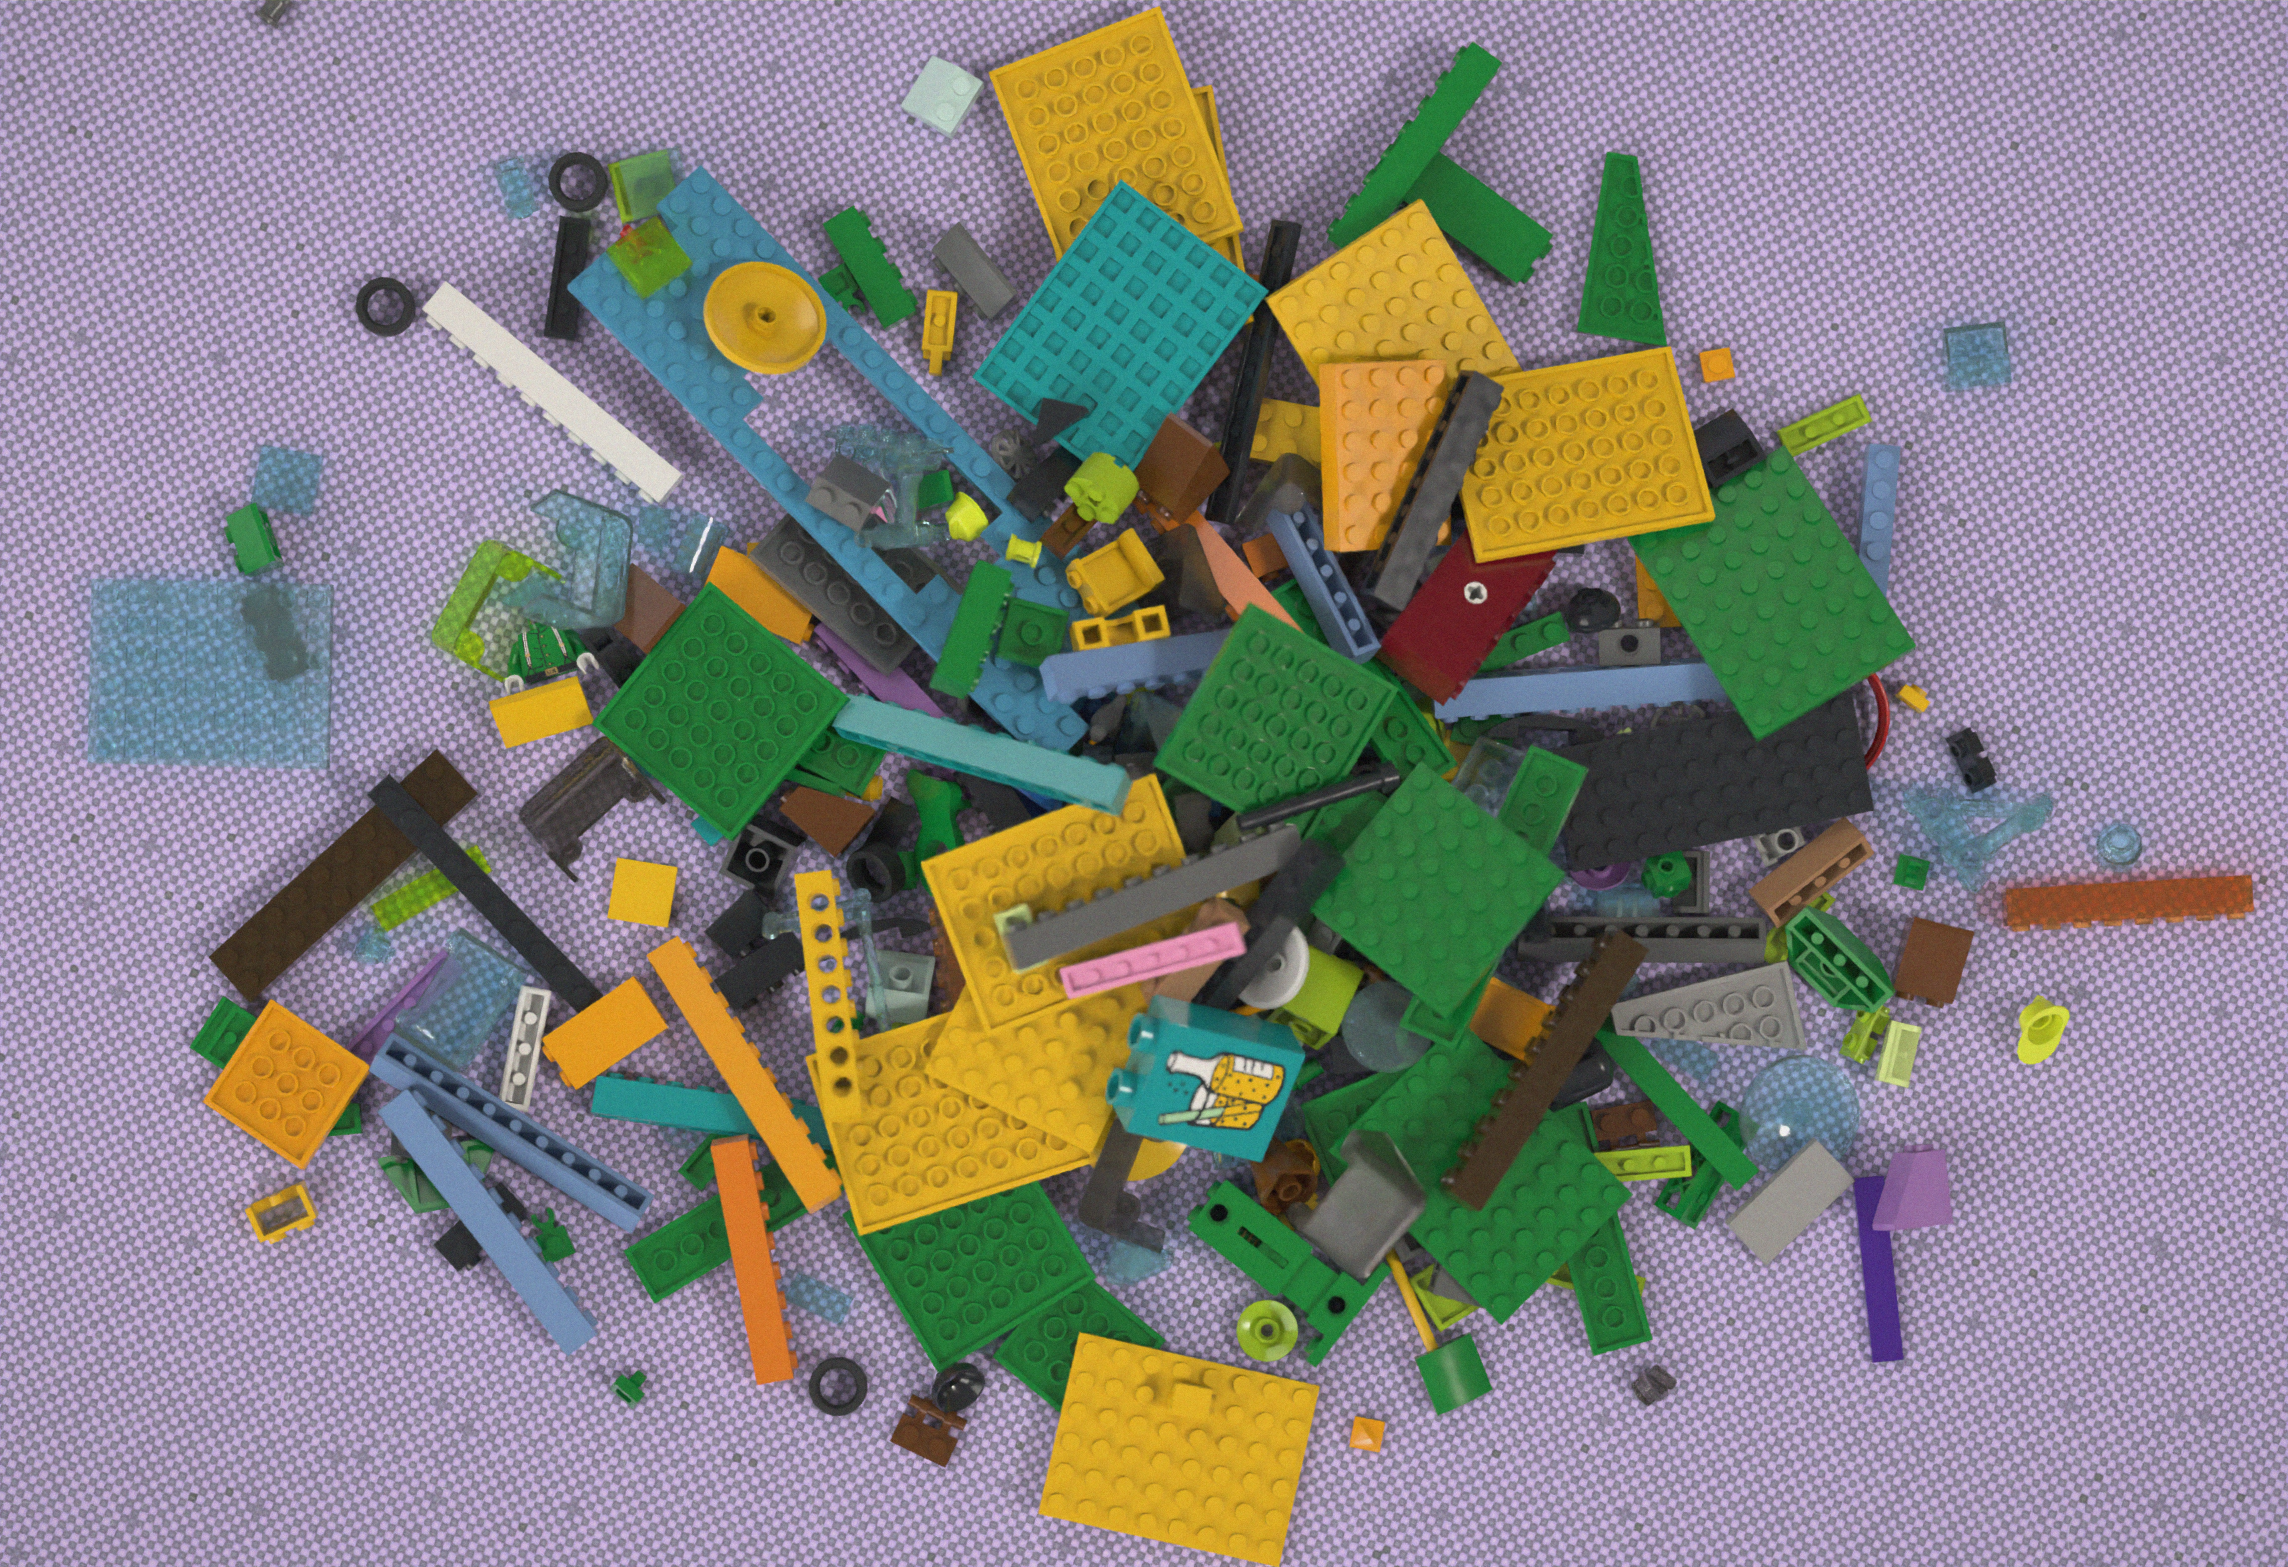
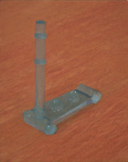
M859 888L853 893L852 899L836 902V908H843L844 922L854 920L860 930L870 980L869 987L872 990L876 1010L875 1018L878 1020L880 1033L892 1030L891 1014L888 1012L883 987L884 981L881 977L871 927V894L867 889ZM829 904L820 905L812 908L815 911L820 912L824 911ZM799 911L780 915L776 912H769L763 918L761 932L767 939H774L779 933L790 931L801 933Z

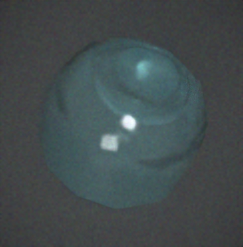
M2112 823L2105 826L2097 836L2096 850L2098 862L2109 871L2125 872L2133 868L2142 854L2143 844L2140 834L2129 824Z

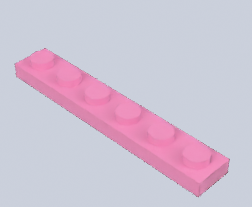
M1238 921L1068 965L1062 967L1060 973L1068 999L1243 954L1246 952Z

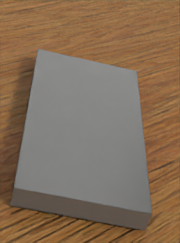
M1813 1137L1743 1203L1725 1223L1767 1265L1855 1180Z

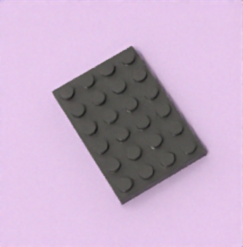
M789 512L749 554L748 558L887 678L918 646V643ZM876 513L859 532L852 529L915 594L923 589L937 574L959 595L964 592L965 588Z

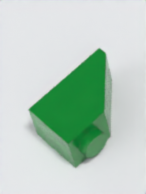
M948 469L913 479L914 487L909 488L912 506L918 505L920 512L950 507L955 501Z

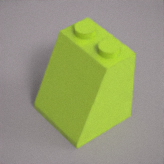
M1309 944V965L1304 983L1290 1001L1280 1007L1270 1009L1265 1021L1289 1026L1297 1040L1318 1051L1336 1034L1363 977L1364 971L1358 969L1357 964L1351 960L1340 959L1334 955L1329 956L1317 947Z

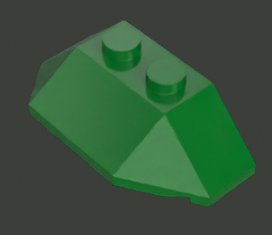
M1807 905L1785 926L1789 964L1833 1007L1874 1013L1895 994L1896 991L1881 960L1837 917Z

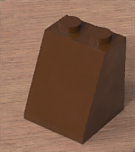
M1170 412L1134 472L1139 483V491L1136 493V497L1147 506L1150 503L1155 505L1157 513L1169 522L1173 519L1182 526L1231 471L1213 442Z
M632 562L629 567L623 565L613 578L616 582L610 590L604 588L594 600V603L597 605L593 610L649 655L687 607Z
M798 786L796 790L792 787L789 788L779 800L783 804L779 810L838 860L878 815V812L870 806L802 786Z
M1918 917L1906 918L1891 978V983L1896 991L1895 997L1913 1001L1914 996L1925 998L1926 1005L1942 1009L1944 1003L1953 1004L1975 932Z

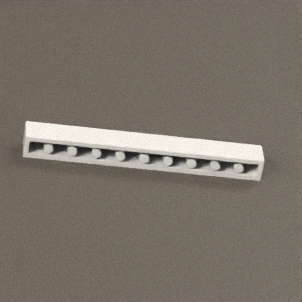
M447 281L442 284L422 308L428 314L425 320L438 331L444 327L452 334L449 340L463 350L467 346L476 353L472 359L484 369L491 366L498 371L499 374L496 378L509 389L513 385L520 389L522 394L519 397L532 408L537 404L546 411L543 415L544 418L555 427H558L560 423L570 430L567 436L580 447L583 443H586L593 449L590 455L603 466L607 462L617 469L614 475L626 485H629L632 481L641 488L637 494L652 505L656 501L662 505L684 479V476Z

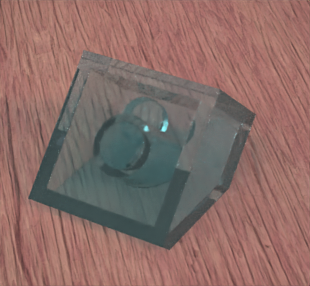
M1118 1231L1105 1262L1102 1275L1107 1276L1106 1281L1123 1287L1124 1283L1133 1285L1170 1269L1175 1253Z

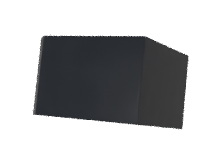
M1043 398L1034 442L1038 447L1042 446L1091 414L1085 406Z

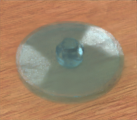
M1792 1055L1776 1060L1754 1077L1743 1095L1739 1109V1129L1743 1143L1756 1161L1774 1173L1813 1137L1838 1161L1851 1146L1858 1130L1860 1118L1858 1096L1853 1084L1844 1072L1827 1060L1811 1055Z

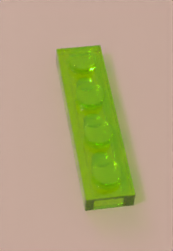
M476 844L465 851L487 874L493 872L479 845ZM435 868L370 907L385 933H388L459 892V890L438 868Z

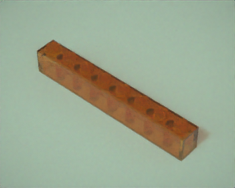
M2252 875L2001 890L2003 927L2012 926V932L2031 931L2030 925L2042 924L2043 930L2061 929V923H2073V929L2092 928V921H2104V927L2123 926L2122 920L2134 919L2135 925L2153 924V918L2165 917V923L2184 922V916H2196V921H2214V914H2226L2227 920L2245 919V913L2254 912Z

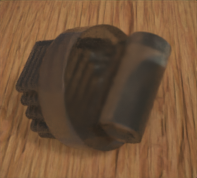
M1656 1364L1651 1369L1646 1368L1640 1372L1638 1379L1631 1383V1388L1642 1403L1650 1406L1655 1401L1660 1402L1667 1397L1668 1389H1673L1677 1384V1380Z

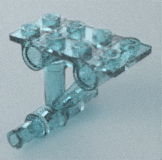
M858 424V429L851 425H837V430H825V437L836 439V455L840 453L855 463H862L864 468L890 483L892 482L888 474H895V480H898L897 493L892 484L881 504V509L888 523H879L875 528H862L859 532L856 531L854 541L857 547H876L880 550L929 547L934 542H949L952 539L949 525L946 522L932 524L927 520L916 521L919 482H923V472L936 471L941 465L942 454L954 453V447L943 445V439L925 438V441L921 440L920 434L903 433V436H901L897 429L881 428L878 431L876 430L877 425Z
M1915 781L1902 793L1904 798L1902 802L1906 810L1911 815H1917L1922 822L1921 829L1929 840L1934 839L1941 848L1939 854L1949 866L1952 864L1959 873L1957 878L1966 890L1971 889L1974 894L1978 893L1988 881L1981 870L1982 866L1998 856L1999 850L2024 833L2039 830L2048 818L2052 816L2054 809L2053 797L2049 798L2050 794L2047 792L2032 795L2026 803L1955 798L1953 793L1945 787L1934 788L1925 794ZM1932 801L1937 802L1942 810L1936 809ZM1962 816L2006 820L1989 832H1982L1976 836ZM1968 852L1975 853L1978 859L1972 858Z

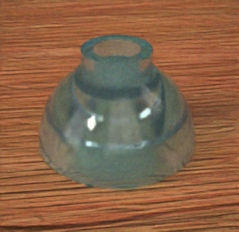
M377 924L371 926L363 934L356 946L354 957L356 962L364 965H376L381 962L387 965L393 958L396 950L391 947L388 933Z

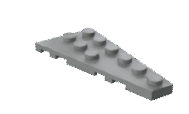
M1786 960L1618 1001L1610 1011L1616 1035L1808 1050Z

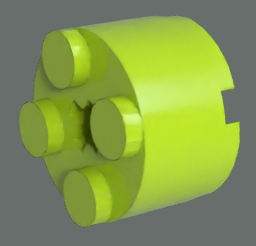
M1102 452L1092 453L1068 481L1064 489L1077 505V512L1083 519L1087 521L1095 519L1100 522L1114 524L1135 498L1136 493L1139 491V483L1133 472L1126 465L1120 468L1113 463L1116 458Z

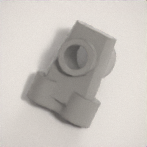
M1799 826L1752 836L1765 868L1779 863L1778 858L1806 844ZM1785 833H1790L1793 836L1794 841L1791 844H1785L1782 841V836Z

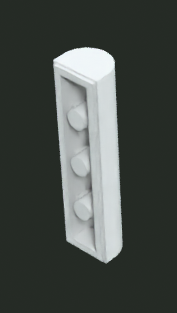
M523 985L520 986L499 1099L516 1110L528 1112L551 991Z

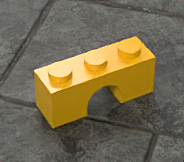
M1164 605L1135 610L1126 617L1114 620H1104V617L1073 622L1069 629L1073 652L1169 638L1171 635Z

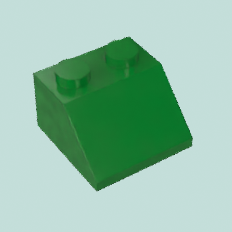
M255 502L225 517L228 526L224 527L228 542L235 544L238 554L234 555V560L240 573L244 572L246 576L252 578L285 566L264 507Z

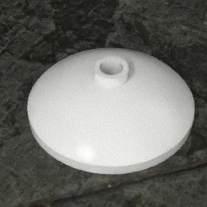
M1297 926L1239 995L1248 1005L1261 1009L1277 1008L1290 1001L1300 990L1308 971L1309 952L1305 937Z

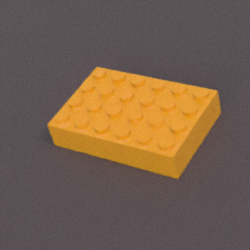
M1447 359L1319 364L1324 550L1344 552L1380 549L1448 399ZM1451 513L1440 528L1436 546L1452 545Z

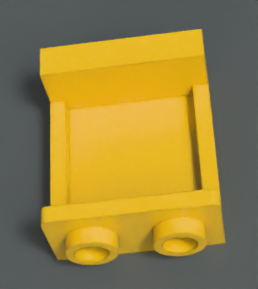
M1133 528L1126 530L1117 540L1080 560L1078 558L1072 560L1065 569L1068 583L1073 589H1077L1083 599L1086 611L1095 618L1110 616L1157 590L1165 580V577Z

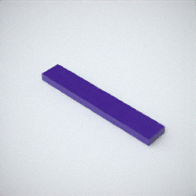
M1884 1175L1853 1178L1855 1180L1852 1184L1872 1363L1904 1360L1890 1231L1873 1230L1872 1225L1885 1185Z

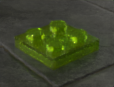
M657 215L606 249V254L642 301L693 266L692 261Z

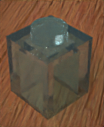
M640 507L637 543L640 546H645L644 551L663 553V548H671L674 515L672 509Z

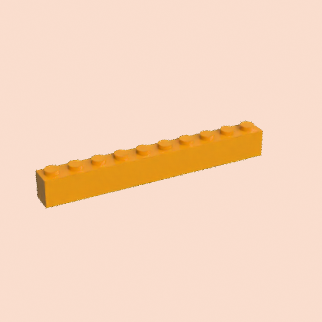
M677 935L648 953L646 956L651 966L810 1215L842 1196L839 1188L843 1184L842 1180L834 1168L829 1171L823 1163V1160L827 1158L818 1143L814 1145L810 1143L806 1136L811 1133L801 1117L798 1119L794 1118L790 1111L794 1106L785 1092L778 1093L774 1086L778 1081L769 1066L763 1069L757 1060L762 1057L753 1041L747 1044L741 1034L746 1031L737 1016L730 1018L725 1009L729 1007V1004L721 991L714 993L709 984L713 982V979L705 966L698 968L693 959L697 957V954L689 941L682 943Z

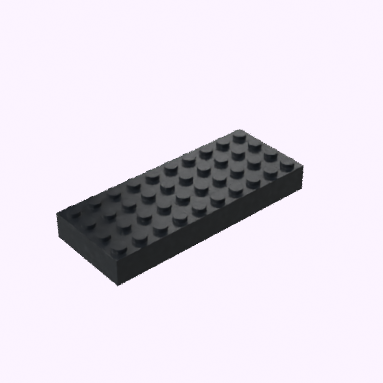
M1851 689L1843 691L1758 742L1737 710L1545 749L1589 770L1561 829L1568 870L1572 872L1874 811Z

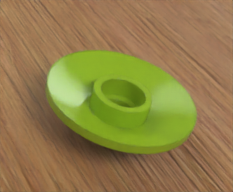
M1260 1300L1249 1305L1240 1315L1236 1327L1237 1339L1243 1351L1250 1357L1263 1362L1276 1361L1286 1356L1293 1349L1298 1337L1297 1321L1291 1310L1284 1304L1274 1300ZM1265 1324L1273 1327V1332L1269 1336H1264L1261 1333V1328Z

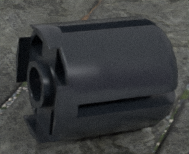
M1595 1036L1552 1101L1553 1105L1550 1106V1110L1553 1113L1604 1091L1613 1083L1614 1072L1608 1055L1603 1051L1604 1047L1601 1041Z

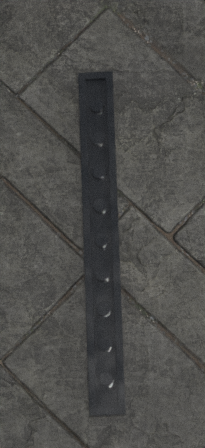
M1272 219L1258 283L1269 291L1265 298L1290 282L1302 229L1301 224ZM1265 298L1253 312L1254 322L1248 323L1219 450L1220 455L1231 472L1209 495L1204 515L1207 521L1232 526L1235 523L1280 326Z
M390 773L367 793V796L578 1014L604 996Z

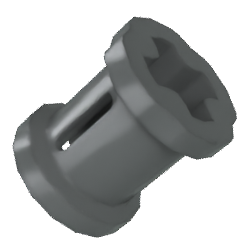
M266 0L262 8L256 10L254 14L268 25L277 29L279 27L278 21L288 7L291 8L294 3L290 0Z

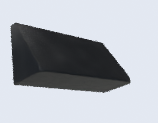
M891 796L864 845L868 842L877 841L885 843L896 851L918 810Z

